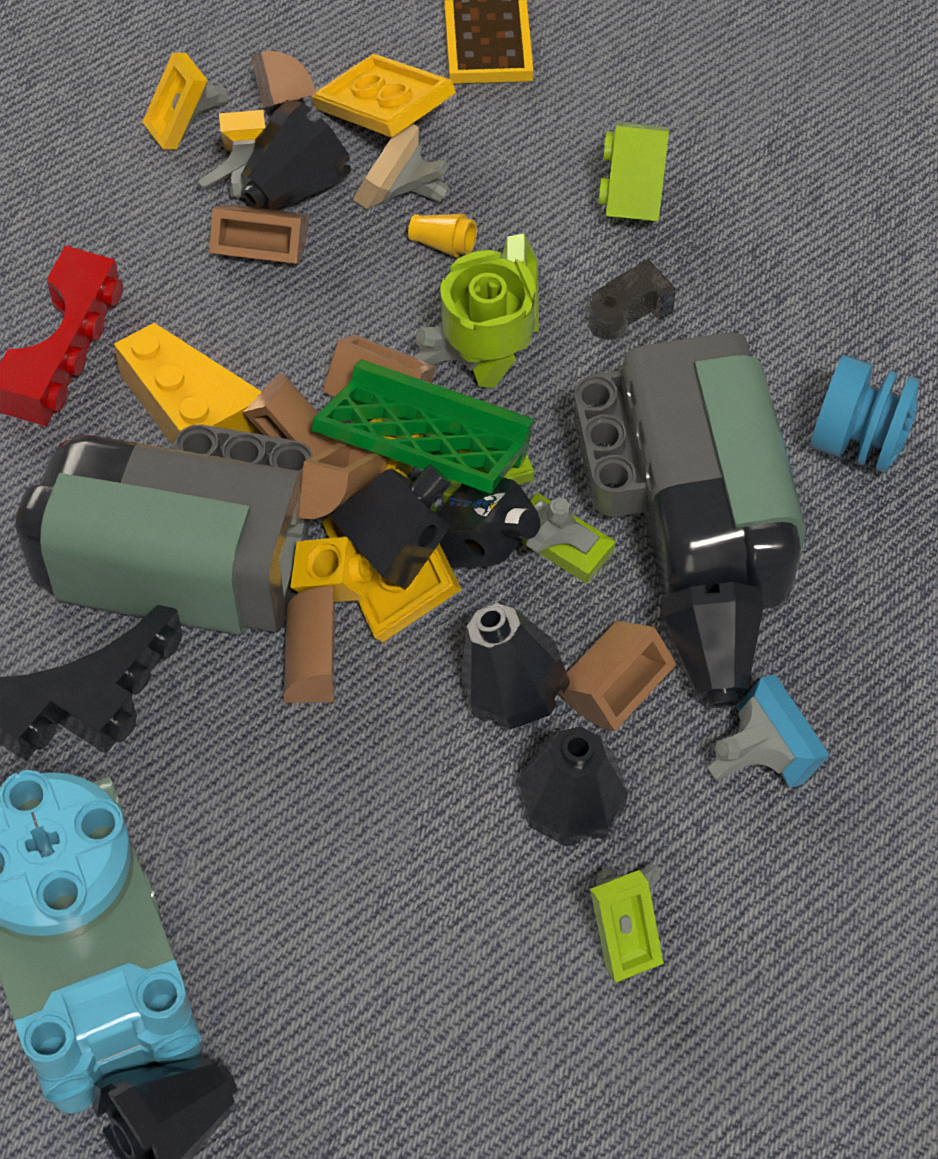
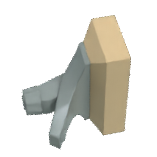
M412 123L390 139L365 177L353 200L364 208L369 209L382 201L387 202L395 196L413 191L440 203L445 198L450 187L438 179V177L446 173L449 165L446 160L435 162L423 160L421 156L422 147L418 145L419 127Z

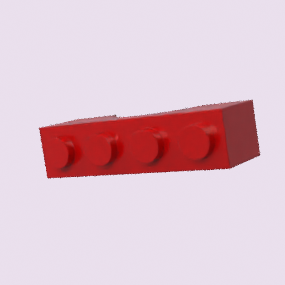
M66 245L47 277L53 307L64 315L61 325L49 338L36 345L7 349L0 362V413L46 427L55 411H60L63 408L70 382L74 375L78 376L82 372L88 348L93 340L100 338L105 325V316L111 305L116 306L123 291V282L119 279L115 259Z

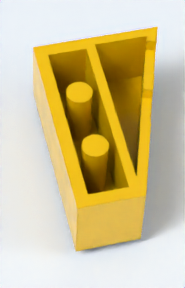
M152 323L114 343L122 379L172 445L179 432L192 425H207L261 434L259 429L244 414V411L262 391L156 323Z

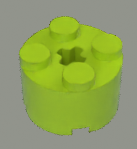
M492 250L472 252L457 259L450 266L451 271L446 278H443L440 289L442 328L448 342L460 352L463 359L473 363L482 360L504 358L518 350L527 348L531 342L535 325V282L528 267L516 258L515 262L501 258V252Z

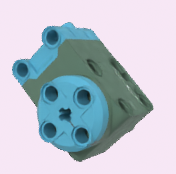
M24 770L9 776L3 783L2 788H0V980L22 1048L36 1072L44 1099L51 1102L59 1111L73 1114L88 1108L93 1100L94 1085L113 1074L137 1070L153 1061H156L158 1065H165L199 1058L202 1049V1037L192 1013L185 985L162 926L161 914L145 870L141 869L125 824L124 813L110 776L90 782L84 778L65 773H39L37 771Z

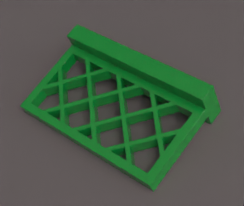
M360 359L353 367L351 381L313 418L312 431L425 470L432 464L448 479L491 494L513 465L520 467L525 461L535 419ZM381 418H382V420H383V421H381V422H368V421H367V419H381ZM348 420H351V421H352V423H348V424L339 422V421H348ZM425 434L427 437L413 438L411 435ZM382 436H395L397 439H387ZM468 449L472 453H457L455 450ZM439 451L441 455H433L427 452ZM484 467L488 474L472 468Z

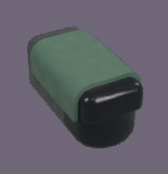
M732 332L636 347L625 354V364L620 365V371L594 374L580 380L575 387L574 422L592 503L596 510L607 516H623L644 512L663 595L667 596L685 588L705 585L706 593L720 592L719 583L736 582L761 587L763 609L783 604L793 590L806 527L763 366L758 359L751 357L746 337ZM591 404H599V405H602V406H600V407H592V406H589V405H591ZM601 443H607L612 446L600 447L597 445ZM610 483H616L621 485L622 487L609 488L605 485Z
M192 425L184 428L177 435L172 449L93 435H77L58 446L48 462L40 485L31 486L25 491L16 513L15 528L31 579L38 587L53 592L56 600L59 602L144 618L155 606L161 605L178 610L181 625L244 635L248 627L279 632L284 623L287 604L291 600L294 590L291 588L296 541L308 540L309 519L298 518L303 463L313 457V454L307 445L299 441L207 425Z

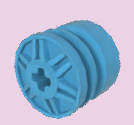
M843 354L825 396L813 432L810 448L840 457L851 439L858 441L860 444L857 464L864 466L872 447L881 449L875 470L887 474L890 465L900 452L903 451L918 410L920 379L909 376L900 396L892 393L898 372L891 370L880 388L870 386L873 364Z

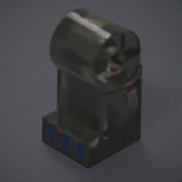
M647 259L609 281L592 294L589 304V329L598 338L613 340L621 337L625 333L627 326L650 313L658 320H661L673 313L676 288Z

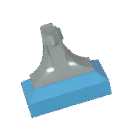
M776 674L761 677L736 707L740 717L739 731L733 736L716 742L714 750L717 759L707 768L713 778L719 781L739 769L761 764L772 768L778 774L780 773L788 787L792 788L803 785L830 754Z

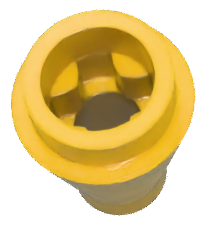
M464 213L425 216L414 214L409 223L408 236L411 241L423 243L458 258L461 254L466 255L472 252L477 237V224L475 220L467 219Z

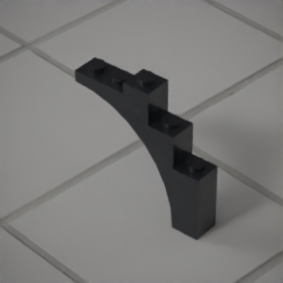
M157 605L135 627L98 651L63 666L27 675L0 677V745L27 761L37 749L41 750L49 744L56 732V726L60 724L101 752L107 754L116 742L124 741L135 726L137 714L132 694L137 695L145 688L150 680L151 671L163 657H170L177 650L181 642L182 629L178 610L172 607Z

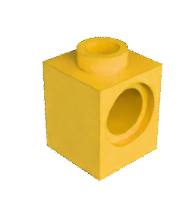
M348 537L296 541L291 580L292 589L301 593L317 587L333 586L334 602L366 600L368 582L372 577L373 566Z

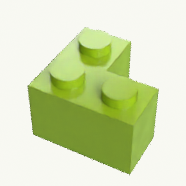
M616 122L615 132H606L603 160L612 161L610 179L601 178L598 202L600 205H607L606 216L659 221L669 137L668 127Z

